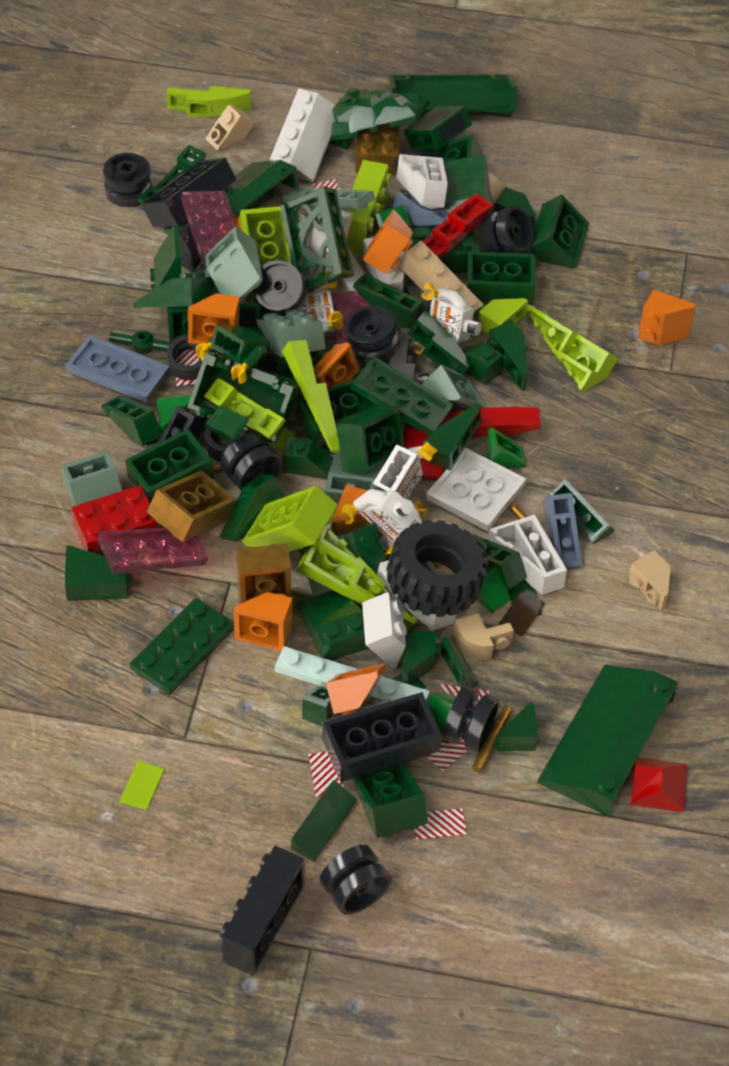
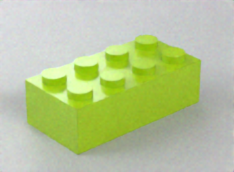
M367 160L362 161L352 190L373 191L376 199L369 202L368 207L361 210H356L355 208L344 209L353 213L347 235L348 247L352 253L363 255L364 239L374 237V232L379 230L375 214L385 210L384 203H388L390 198V190H387L391 181V174H388V164Z
M280 206L240 211L238 219L239 228L256 241L260 267L267 262L275 260L286 261L291 264L290 250L285 238L286 231L281 218ZM282 282L280 283V286H277V290H281L283 288ZM254 290L250 292L251 303H257L259 301L254 295Z
M317 486L265 504L242 543L247 547L287 544L289 553L309 545H315L322 538L323 533L321 532L324 527L334 518L333 512L338 504Z

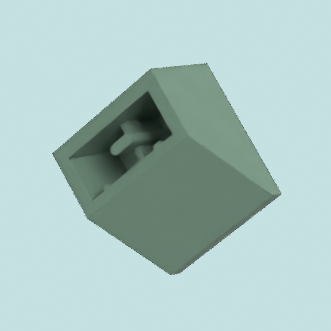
M107 451L61 465L63 483L74 506L122 491L115 466Z

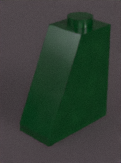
M66 546L65 591L67 601L128 599V589L132 588V573L127 574L126 563L74 546Z

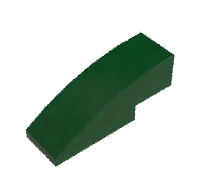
M425 310L407 334L425 347L421 353L438 366L443 365L464 374L470 366L465 354L449 332Z

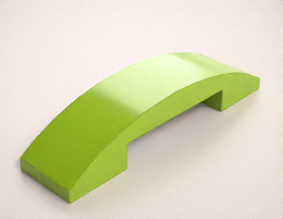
M220 378L215 381L204 395L206 399L217 407L222 405L248 418L249 421L246 426L270 440L285 422L284 418L268 408L265 409Z

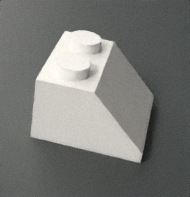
M387 592L362 603L365 644L391 668L397 667L406 647L405 635L407 631L403 622L405 609L399 599L397 600L392 594Z

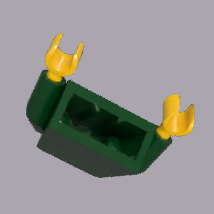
M216 325L213 337L208 340L209 343L198 344L196 353L197 357L203 361L205 353H210L211 349H215L236 363L242 364L233 366L231 370L232 380L238 377L239 384H242L247 380L246 370H251L257 362L263 361L266 352L270 350L271 343L268 338L249 328Z

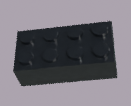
M226 157L200 160L141 203V206L152 227L181 226L186 222L187 217L199 213L203 205L214 202L219 193L230 190V185L236 182L237 179Z
M423 692L322 722V740L340 782L439 752L441 747L442 734Z
M274 845L270 854L266 853L263 856L257 876L253 875L246 888L248 892L243 899H238L233 910L234 916L230 922L226 921L220 931L219 936L222 939L220 949L223 953L224 963L254 976L305 886V858Z

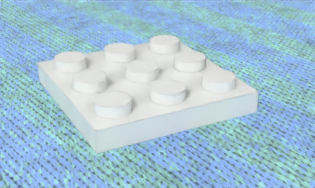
M465 448L452 470H446L426 493V500L488 532L511 501L524 488L526 478Z

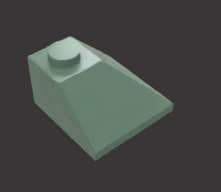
M440 365L422 383L424 387L453 403L455 408L469 409L477 403L481 404L482 408H487L469 377L443 365Z

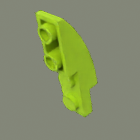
M210 86L209 91L168 87L166 92L167 109L186 110V116L192 117L221 116L228 104L242 111L251 109L252 106L250 89Z

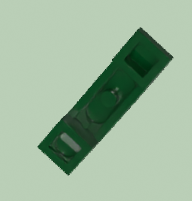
M188 145L177 156L175 167L156 187L150 185L138 198V202L143 203L197 162L204 160L206 153Z

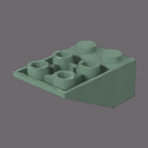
M236 226L205 256L207 270L220 293L238 296L239 304L245 300L246 296L253 289L258 288L263 280L256 241Z
M298 309L286 310L283 315L268 313L263 315L264 318L256 319L264 337L270 340L273 353L280 357H284L282 350L288 341L307 340L309 352L325 349L322 321L315 319L314 316L306 315L305 312H299Z
M340 452L335 454L325 488V494L334 502L339 504L346 485L364 490H378V487L373 485L382 470V465L367 473L342 471L339 458Z

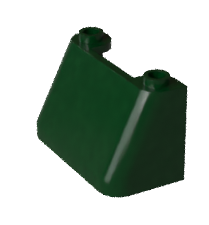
M220 352L205 353L187 408L194 410L193 414L206 418L207 414L211 415L217 406L206 399L204 395L215 381L220 378L233 386L242 395L285 419L284 424L271 440L263 437L268 443L277 441L299 394L300 387L297 381L254 365L251 370H246V382L239 384L238 377L232 380L231 370L233 366L242 364L236 363Z

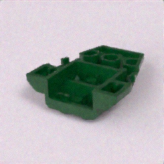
M348 89L345 95L333 107L335 121L332 123L331 129L332 140L357 137L358 133L364 129H370L371 133L378 131L377 128L383 127L385 123H389L390 127H395L417 121L429 106V98L418 94H393L384 90Z

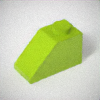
M525 298L496 299L486 306H482L477 314L478 322L482 325L481 330L489 334V329L510 321H514L517 325L526 317L528 300Z

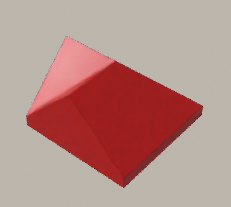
M638 757L632 770L630 805L683 812L687 764Z

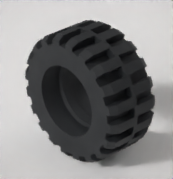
M425 520L422 524L417 522L410 525L409 528H405L396 537L389 558L386 576L394 595L398 594L397 598L403 604L407 603L409 609L413 611L419 610L423 615L427 616L435 614L436 617H445V614L453 616L459 614V611L464 612L477 601L487 574L488 560L486 559L487 555L484 548L480 547L481 543L476 537L472 538L468 530H462L458 528L459 525L454 523L451 525L446 524L442 520L437 522ZM420 563H439L448 567L454 574H436L424 568Z

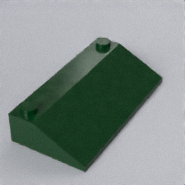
M510 74L389 75V90L391 93L418 94L429 98L430 104L424 112H430L436 106H465L468 112H498L500 115H510L511 112H516L517 86Z
M282 160L249 164L235 175L237 181L230 185V190L219 193L214 202L203 205L199 213L187 217L186 222L178 226V229H181L190 221H194L213 249L212 235L240 214L241 210H245L281 182L297 190L299 182L296 166ZM173 225L165 228L164 233L169 234Z
M604 665L538 778L537 783L610 817L616 796L668 702L672 703L674 701L679 682L655 671Z

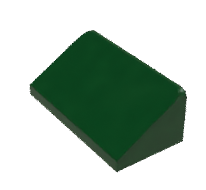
M443 636L440 653L460 689L464 685L468 687L477 686L479 682L460 648L447 636Z

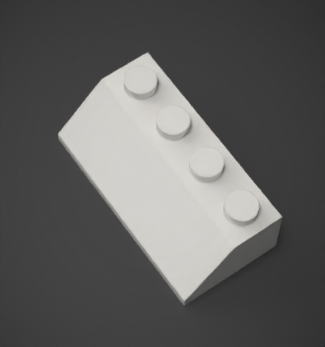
M298 88L270 161L282 160L296 166L298 179L314 182L331 139L332 123L335 121L333 116V107L335 105L319 93Z

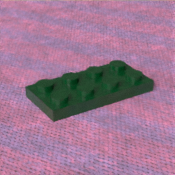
M376 357L370 360L350 387L351 390L376 405L400 406L401 419L428 436H431L433 431L441 425L454 406L453 403Z
M195 598L130 662V669L170 696L234 630V622L198 598Z

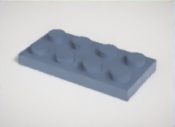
M89 335L66 364V371L148 403L170 373V366Z

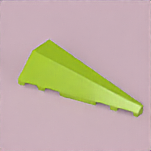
M528 304L527 314L534 321L533 324L541 331L544 340L558 360L565 365L568 374L574 378L580 390L585 392L608 378L619 357Z
M307 340L288 341L282 353L330 451L339 453V439L326 383H316Z
M329 524L322 530L323 536L320 541L315 545H309L296 569V572L360 604L388 592L385 589L386 584L360 557L356 558L346 547L347 543L344 539L339 540L330 530L331 526ZM405 610L403 622L406 627L411 628L415 625L417 617L415 615L411 616Z

